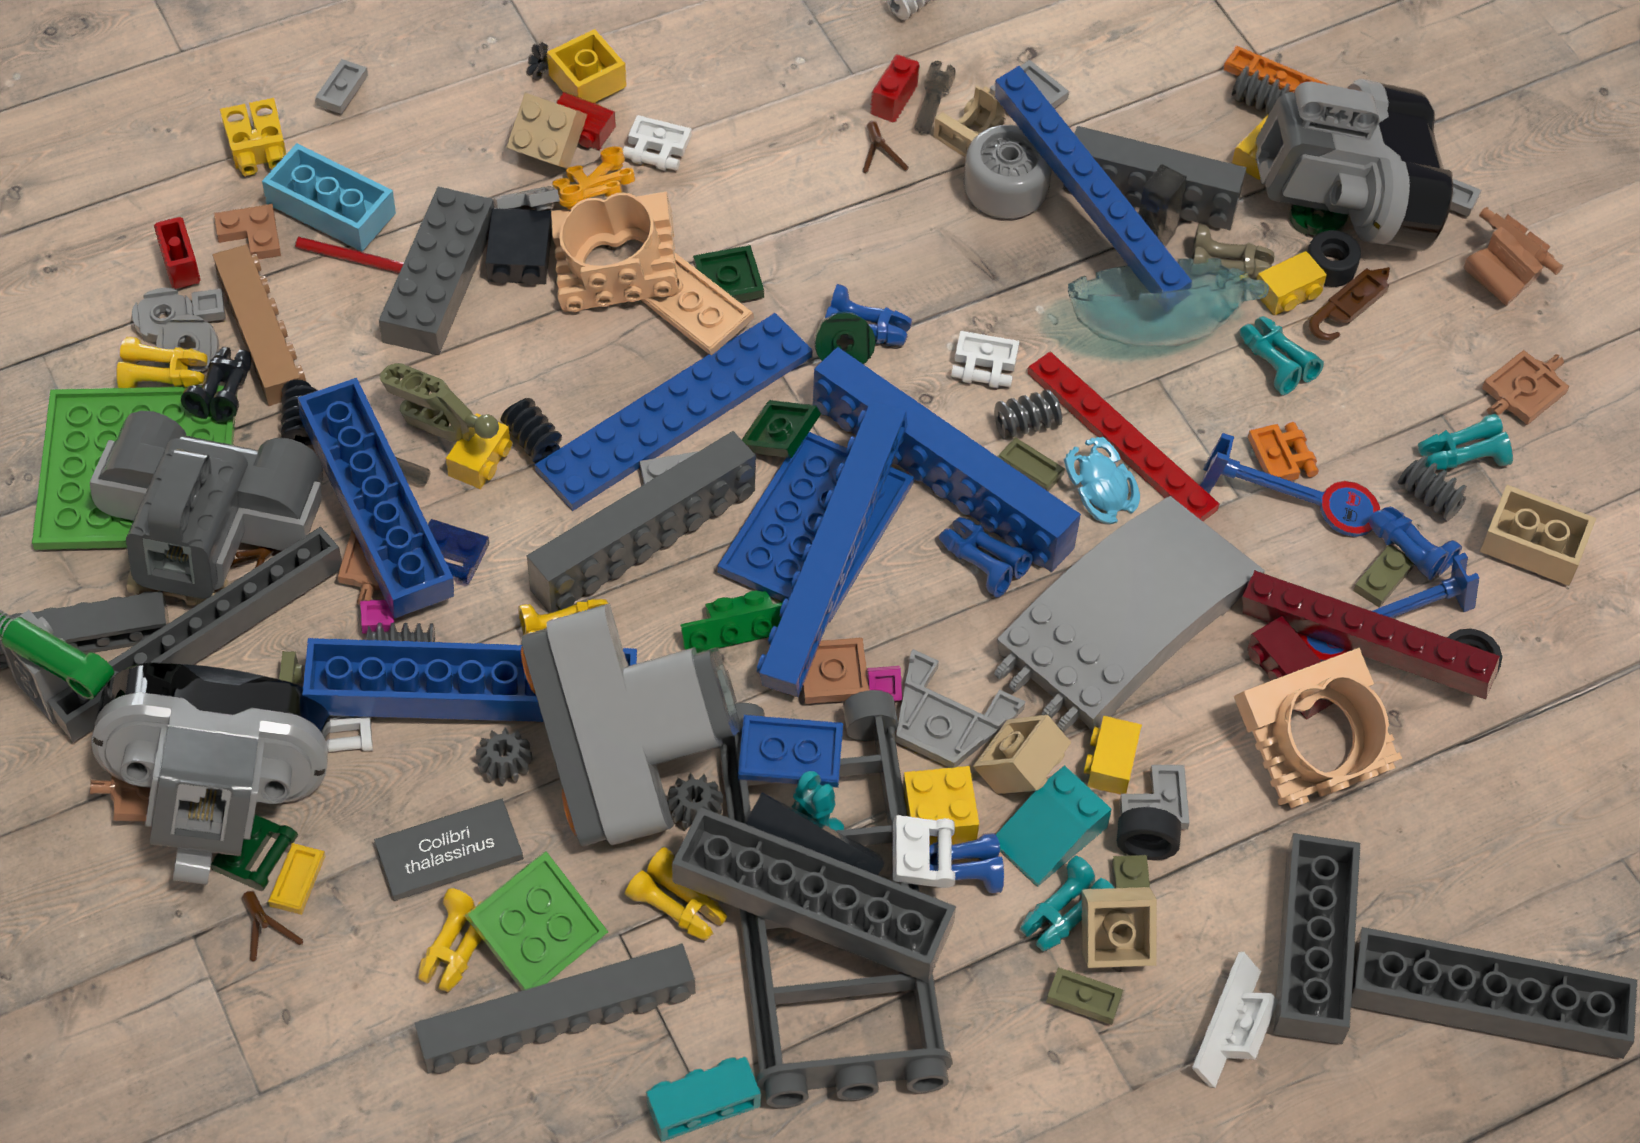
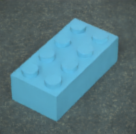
M298 143L262 180L266 204H273L274 208L360 251H363L396 214L393 190Z

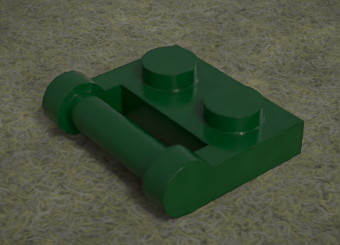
M254 814L250 840L243 839L241 856L217 853L211 863L212 870L258 891H264L269 883V875L288 845H292L295 842L298 833L287 825H278ZM270 838L276 839L258 869L251 872L252 866Z

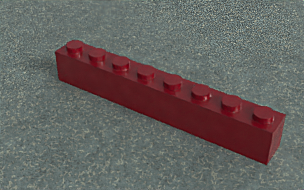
M1254 570L1243 594V614L1268 623L1283 616L1297 633L1347 651L1360 648L1364 657L1485 700L1498 672L1500 658L1498 655Z

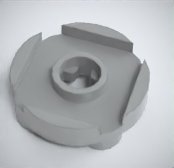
M158 288L148 291L143 295L144 299L138 305L136 302L132 309L135 329L147 343H155L161 328H164L173 317L182 314L193 315V306L190 299L186 295L184 297L178 294V291L172 288ZM161 312H166L169 315L166 318H157L160 317Z
M182 314L170 319V322L159 331L156 347L175 349V347H180V343L186 341V337H191L192 342L196 343V347L193 349L205 353L208 356L206 366H188L187 370L201 373L209 370L208 365L219 351L220 346L214 327L199 316L192 314ZM164 363L166 367L170 368V363Z

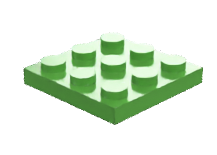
M547 851L541 853L465 915L466 919L522 991L548 983L608 933V930Z

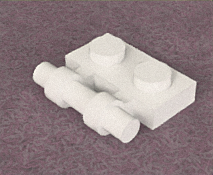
M637 115L628 135V143L636 146L635 148L624 146V158L631 159L632 163L640 165L642 163L655 165L657 169L664 171L667 169L677 171L680 160L671 158V155L683 157L692 136V128ZM647 148L658 150L660 154L647 152L646 150Z
M960 331L955 361L966 364L965 367L953 365L951 377L963 379V382L972 384V381L988 383L989 387L998 388L999 386L1011 388L1013 376L1001 374V371L1014 372L1019 341ZM975 365L990 367L992 372L977 370Z

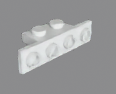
M1238 952L1192 1067L1210 1088L1216 1087L1227 1058L1256 1059L1278 1000L1272 993H1253L1261 971L1245 952Z

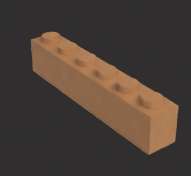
M247 244L212 254L216 273L246 350L251 354V362L268 406L281 403L283 385L294 379L306 381L302 366H295L293 361L297 359L292 342L286 343L285 341L288 333L284 321H277L276 316L279 315L276 301L274 297L269 299L267 296L270 293L267 279L265 276H259L258 272L262 270L257 254L251 255Z

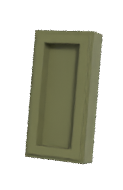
M1016 437L997 456L1048 492L1065 472L1064 467Z

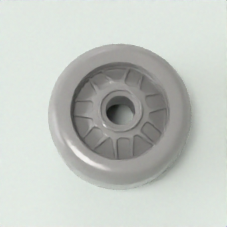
M998 125L982 131L969 145L965 161L964 189L970 202L981 212L1001 219L1020 218L1036 211L1045 201L1050 188L1052 169L1018 126Z

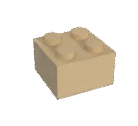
M525 92L506 148L559 167L569 168L587 114Z
M1048 715L1008 719L973 767L996 794L1037 791L1045 785L1047 776L1053 767L1063 760L1064 752L1072 742Z
M1151 888L1082 889V956L1087 967L1156 966L1157 899Z

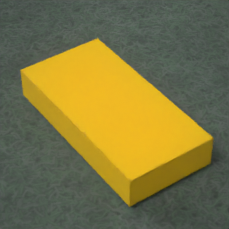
M292 843L269 898L270 907L302 915L326 857L324 851Z

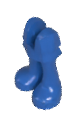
M837 284L835 287L831 306L828 307L825 316L827 318L837 312L855 313L864 318L865 321L877 324H868L873 330L876 344L885 343L887 346L904 345L908 337L906 331L910 330L912 324L910 317L896 310L893 311L887 307L884 309L867 307L852 302L849 298L848 288Z
M1385 507L1378 510L1369 518L1370 527L1379 538H1383L1386 545L1396 544L1420 573L1429 580H1432L1436 575L1440 576L1453 564V557L1459 555L1462 550V545L1454 540L1448 541L1440 547L1432 544L1416 529L1411 519L1405 517L1404 513L1393 507Z
M962 517L953 521L952 526L955 531L946 528L939 535L940 541L948 551L954 553L958 559H964L986 573V588L996 598L1002 596L1011 584L1012 576L1016 579L1023 577L1033 561V556L1028 551L1012 547L990 537L984 532L981 525H976L973 521ZM978 546L987 550L988 552L999 558L1001 561H998L995 558L980 551L979 549H977Z
M986 833L977 840L951 845L952 860L977 858L980 860L952 864V871L955 872V881L978 879L983 881L984 887L989 893H1001L1003 891L1004 864L1002 857H998L1000 843L996 834ZM938 842L929 845L931 871H938Z

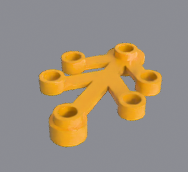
M618 146L603 149L600 152L602 163L588 177L580 165L567 168V178L556 179L552 182L553 187L558 190V195H560L559 204L567 209H571L575 204L584 199L601 194L609 197L613 194L622 193L621 185L631 184L635 181L632 168L621 169L625 161L623 149ZM618 170L617 172L607 174L609 171Z

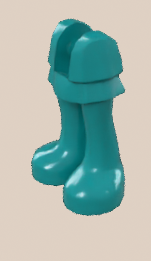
M1265 316L1255 320V327L1251 324H1246L1239 330L1242 339L1254 355L1264 358L1277 371L1274 386L1281 395L1292 392L1298 385L1300 378L1304 382H1311L1323 370L1324 361L1320 357L1289 340L1283 334L1282 327L1276 325L1274 321ZM1275 347H1278V348H1279L1281 351H1283L1290 359H1288L1286 356H1284L1282 353H1280L1278 350H1276Z
M1497 414L1486 415L1481 422L1460 431L1449 433L1445 430L1439 435L1435 434L1418 443L1420 455L1428 456L1425 466L1428 468L1433 463L1438 464L1436 471L1456 468L1458 465L1487 456H1492L1499 466L1511 465L1513 462L1510 439L1507 432H1503V424ZM1485 439L1466 447L1456 448V446L1470 441Z
M805 772L799 778L795 793L793 794V798L796 801L791 808L835 831L844 830V825L839 819L835 817L829 818L836 805L833 787L830 784L824 786L819 784L821 779L820 775L816 772Z
M1074 856L1066 866L1068 879L1064 885L1046 901L1037 904L1034 911L1028 912L1020 927L1021 932L1026 937H1029L1046 921L1052 925L1036 943V946L1043 952L1061 944V939L1070 935L1069 932L1082 921V900L1065 915L1061 916L1059 913L1063 907L1082 893V889L1114 888L1110 882L1103 878L1095 882V873L1092 867L1080 856Z

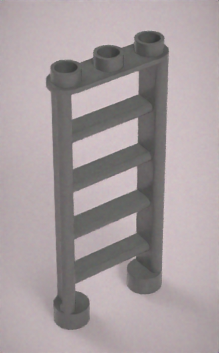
M868 690L854 694L845 700L843 711L848 736L859 741H875L877 755L841 758L839 777L880 773L888 826L838 830L837 832L863 846L891 843L893 854V820L896 815L907 816L895 741L898 720L893 696L888 692L880 690ZM735 703L741 730L734 736L723 738V744L718 749H720L728 818L746 824L745 821L751 812L748 786L775 782L738 780L744 715L765 716L763 708L756 704ZM897 882L898 884L919 891L918 884ZM740 909L760 1071L757 1076V1085L765 1091L766 1101L769 1106L776 1108L798 1106L808 1100V1090L836 1087L837 1096L840 1099L861 1100L869 1098L879 1091L878 1082L906 1079L907 1089L916 1093L933 1092L948 1085L947 1070L952 1066L953 1061L951 1053L946 1051L944 1047L933 972L929 982L907 974H896L773 987L766 929L784 928L785 926ZM914 990L923 1049L783 1064L776 1004Z

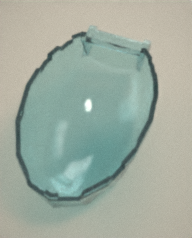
M1192 258L1178 259V264L1192 280L1190 289L1150 293L1131 270L1130 266L1126 265L1096 272V278L1087 281L1086 276L1079 277L1068 284L1067 291L1077 320L1099 338L1127 346H1179L1209 336L1230 321L1244 301L1262 299L1267 296L1269 285L1262 280L1249 278L1247 271L1242 272L1237 268L1228 269L1222 266L1220 258H1208L1207 263L1193 264Z

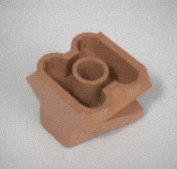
M1500 226L1493 232L1488 247L1469 256L1463 268L1507 306L1539 277L1543 266L1534 255L1519 244L1511 233Z

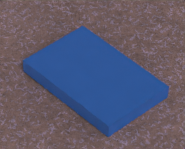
M744 715L738 780L798 784L799 778L805 772L814 771L820 775L821 782L819 784L822 786L830 784L832 787L838 788L843 723Z

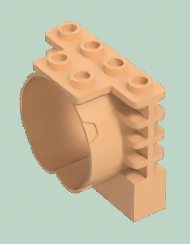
M667 192L637 197L629 193H617L605 200L588 198L578 202L571 209L551 211L553 240L556 246L558 300L563 311L577 312L583 309L607 307L612 304L636 302L651 297H666L679 291L676 256L674 253L673 216ZM629 240H639L644 243L635 254L621 262L604 266L585 264L589 253L599 245L618 247Z
M1360 648L1245 690L1234 696L1248 733L1253 731L1257 744H1255L1256 749L1261 751L1265 761L1262 763L1264 769H1268L1272 779L1270 781L1271 786H1275L1280 798L1277 799L1279 806L1289 803L1290 808H1294L1309 802L1307 797L1309 794L1318 792L1319 797L1342 790L1350 785L1396 768L1393 762L1402 759L1400 752H1396L1392 743L1395 740L1393 734L1389 735L1388 733L1389 721L1385 707L1374 690L1370 689L1374 682ZM1318 699L1330 700L1342 709L1350 722L1353 735L1352 747L1347 759L1337 769L1327 773L1316 769L1304 759L1294 743L1291 732L1292 710L1307 711Z

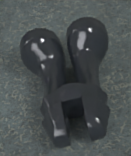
M222 347L211 359L202 387L190 385L184 390L181 395L182 406L189 413L201 419H207L210 410L212 417L218 422H225L235 417L239 408V401L236 395L240 384L245 383L247 373L251 368L250 352L240 349L233 360L231 359V349L229 347ZM220 382H224L223 389L217 392Z

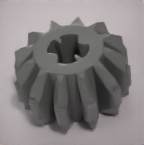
M506 727L503 729L502 734L499 735L491 730L490 739L481 738L480 748L476 751V760L479 762L478 769L481 774L486 773L487 779L490 782L499 778L502 785L505 784L507 778H511L517 783L519 779L518 773L527 775L529 771L528 764L533 760L529 741L522 739L518 730L509 735Z
M691 773L688 776V781L678 778L676 787H670L668 791L669 799L667 804L669 811L672 813V820L674 823L683 821L685 830L693 823L700 807L720 815L722 813L721 803L723 802V794L718 791L716 781L707 783L705 774L699 780L694 779Z

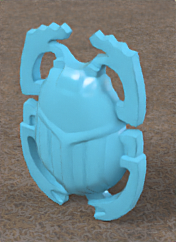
M1104 437L1091 438L1085 442L1088 446L1094 445L1089 456H1074L1079 451V447H1073V450H1069V453L1066 454V458L1063 460L1072 483L1076 486L1081 482L1083 487H1079L1077 490L1088 512L1097 521L1104 524H1114L1118 522L1116 516L1117 512L1121 509L1128 511L1130 514L1137 509L1140 502L1138 484L1132 473L1127 470L1123 463L1116 467L1115 463L1120 461L1121 458L1111 443ZM1097 448L1105 449L1109 453L1110 458L1099 453ZM1076 460L1080 462V475H1077L1075 472L1074 462ZM1127 480H1129V484H1130V487H1131V497H1130V500H1127L1128 493H1129V487H1128V482H1127ZM1093 505H1095L1096 507H1098V508H1100V509L1105 510L1106 513L1100 512L1099 510H1097L1096 508H1094Z

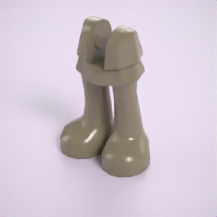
M1198 224L1191 255L1190 273L1198 275L1204 273H1233L1240 275L1241 280L1248 278L1257 280L1258 273L1272 267L1271 264L1274 262L1275 254L1268 248L1260 245L1255 246L1251 243L1244 245L1214 241L1211 238L1209 227ZM1220 258L1237 259V260H1240V261L1226 260V259H1220Z

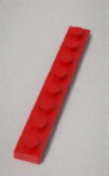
M1051 351L1028 366L1027 374L1045 390L1049 389L1057 397L1059 403L1094 435L1100 438L1104 437L1111 443L1120 458L1164 498L1171 496L1201 521H1205L1218 511L1220 505L1218 501Z

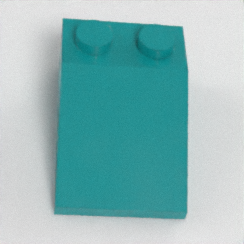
M1064 765L1048 778L1045 785L1035 791L997 832L996 836L1000 843V852L1038 887L1108 828L1112 809Z

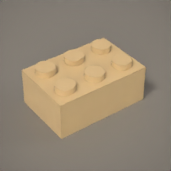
M1506 485L1480 552L1570 586L1596 518Z

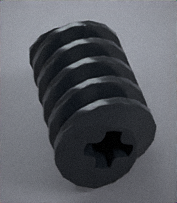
M290 380L282 387L281 438L292 439L309 446L313 444L300 419L298 397L318 390L311 387L304 380Z
M525 398L509 406L501 415L500 421L509 426L512 436L518 440L519 445L525 449V452L535 464L560 449L559 444L562 440V435L555 431V426L549 423L548 417L542 414V410L538 406H535V401L532 398Z

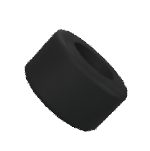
M1335 230L1320 232L1312 238L1307 250L1309 255L1327 274L1324 286L1339 287L1353 280L1360 262L1361 249L1357 241L1349 234ZM1327 257H1334L1339 259L1340 261H1334L1328 259Z

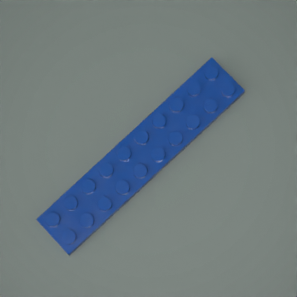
M773 313L726 343L714 354L705 356L535 464V471L562 501L574 511L640 468V461L655 459L812 358L813 349L776 313Z

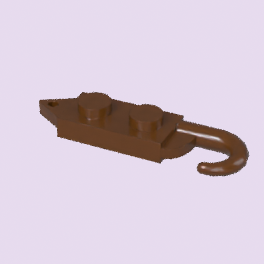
M1390 267L1376 270L1366 268L1328 300V303L1310 318L1308 328L1311 334L1322 341H1331L1340 336L1339 332L1332 334L1324 333L1320 330L1319 325L1327 318L1338 323H1351L1387 293Z

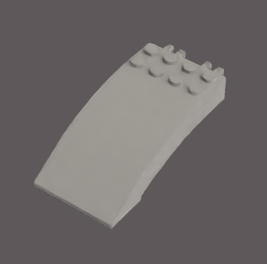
M1169 496L1122 525L1085 554L1046 589L997 638L999 654L1006 658L997 667L994 675L1002 680L1017 666L1021 671L1011 680L1009 684L1011 690L1014 692L1019 691L1022 686L1032 679L1054 697L1043 709L1042 715H1048L1052 718L1064 706L1069 711L1057 724L1062 732L1067 731L1078 719L1084 722L1089 727V730L1093 732L1094 726L1101 727L1103 716L1111 717L1169 658L1220 615L1223 616L1243 596L1254 570L1265 573V570Z

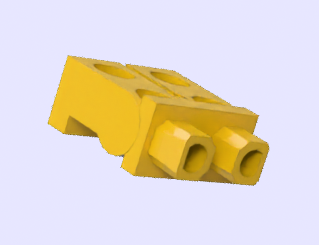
M274 98L249 103L254 129L251 128L245 104L220 108L222 123L234 159L235 168L240 169L243 176L254 175L258 171L257 165L268 163L269 169H273L286 155ZM262 108L272 110V114L256 115L257 111ZM233 114H240L244 117L242 120L228 121V118Z

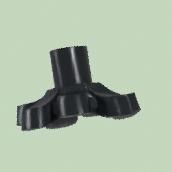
M543 42L540 45L533 44L531 47L533 55L529 56L528 64L531 65L527 68L526 74L532 76L533 79H540L542 72L548 69V45Z

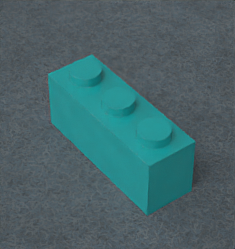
M746 1056L739 1059L734 1057L727 1058L721 1061L717 1067L705 1071L703 1069L693 1070L686 1074L683 1079L674 1082L662 1081L655 1084L651 1090L646 1091L647 1107L661 1142L761 1107V1092Z

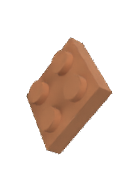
M863 638L821 640L803 684L805 704L845 701L854 694L868 691L869 684Z

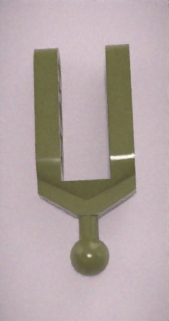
M401 363L387 366L380 374V380L386 390L393 395L405 399L400 405V412L409 425L453 442L461 439L469 441L475 434L483 439H491L499 430V424L495 417L489 414L479 417L473 415L472 411L450 390L445 381Z

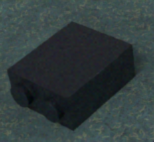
M492 208L485 263L487 282L526 283L529 285L547 284L552 238L551 211Z

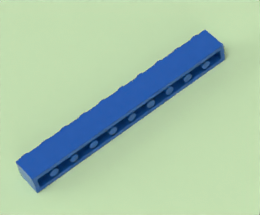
M1021 66L1015 67L996 79L995 98L1162 309L1167 312L1189 298L1192 280Z
M871 400L867 411H861L857 423L858 433L856 437L852 436L846 450V454H848L846 462L840 463L837 469L835 489H830L827 493L824 516H819L816 520L813 531L815 538L812 544L808 543L805 547L802 557L804 564L801 572L796 571L791 583L793 591L790 599L785 598L780 609V617L782 618L779 626L772 628L768 640L770 647L767 655L762 654L759 659L757 673L760 675L762 686L799 697L907 428L906 410Z

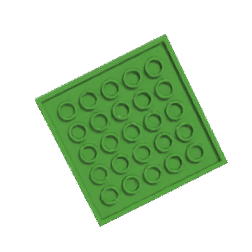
M219 386L217 392L221 391L224 386ZM187 387L50 389L32 538L34 550L127 548L126 537L134 520L115 517L101 511L93 502L89 482L108 440L116 441L125 419L131 413L154 411L176 421L185 430L187 436L230 445L234 444L236 416L231 420L218 422L212 417L211 410L207 419H201L192 415L181 403V395Z

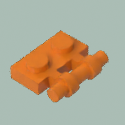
M1295 422L1285 425V433L1281 432L1278 424L1249 430L1248 440L1263 472L1288 481L1299 478V468L1304 469L1308 477H1314L1319 473L1316 466L1317 459L1314 453L1309 451L1305 443L1307 438L1303 430H1300ZM1288 446L1294 448L1297 454L1292 455Z

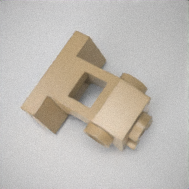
M976 86L974 98L967 102L964 108L965 115L962 118L955 120L944 112L935 117L933 137L966 158L968 147L973 139L988 128L1004 125L1006 116L995 95L989 93L990 89L986 86L983 89ZM974 124L980 129L977 131H972L969 128Z

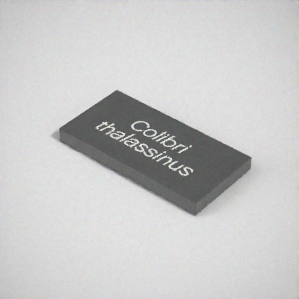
M503 798L374 839L394 901L524 859Z

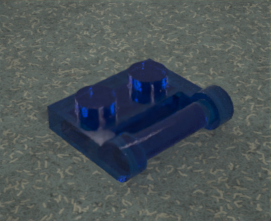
M430 519L428 526L443 557L463 564L459 566L446 561L452 576L458 578L459 582L469 585L490 544L489 537Z

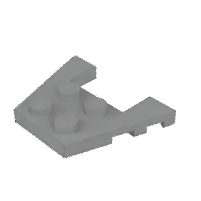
M913 649L910 654L895 741L949 768L957 767L997 734L1008 719H1014L1023 712L1026 701L1000 689L987 712L983 715L926 688L938 669L939 661Z

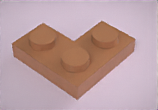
M273 204L214 213L219 243L248 238L251 255L257 254L258 259L281 256Z

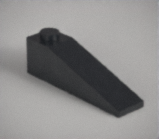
M763 792L745 821L748 826L877 876L885 864L881 855Z

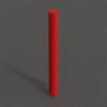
M298 237L295 243V247L298 249L400 273L404 262L303 237Z

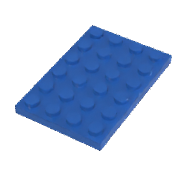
M809 432L793 457L786 458L718 564V573L757 591H766L769 596L782 602L785 598L790 599L793 591L791 589L793 576L796 571L801 572L804 564L802 557L805 547L808 543L812 544L815 538L813 531L816 520L819 516H824L827 493L830 489H835L837 484L835 479L836 472L840 463L846 462L848 454H846L847 448ZM893 467L890 468L829 623L832 621L914 484V476Z

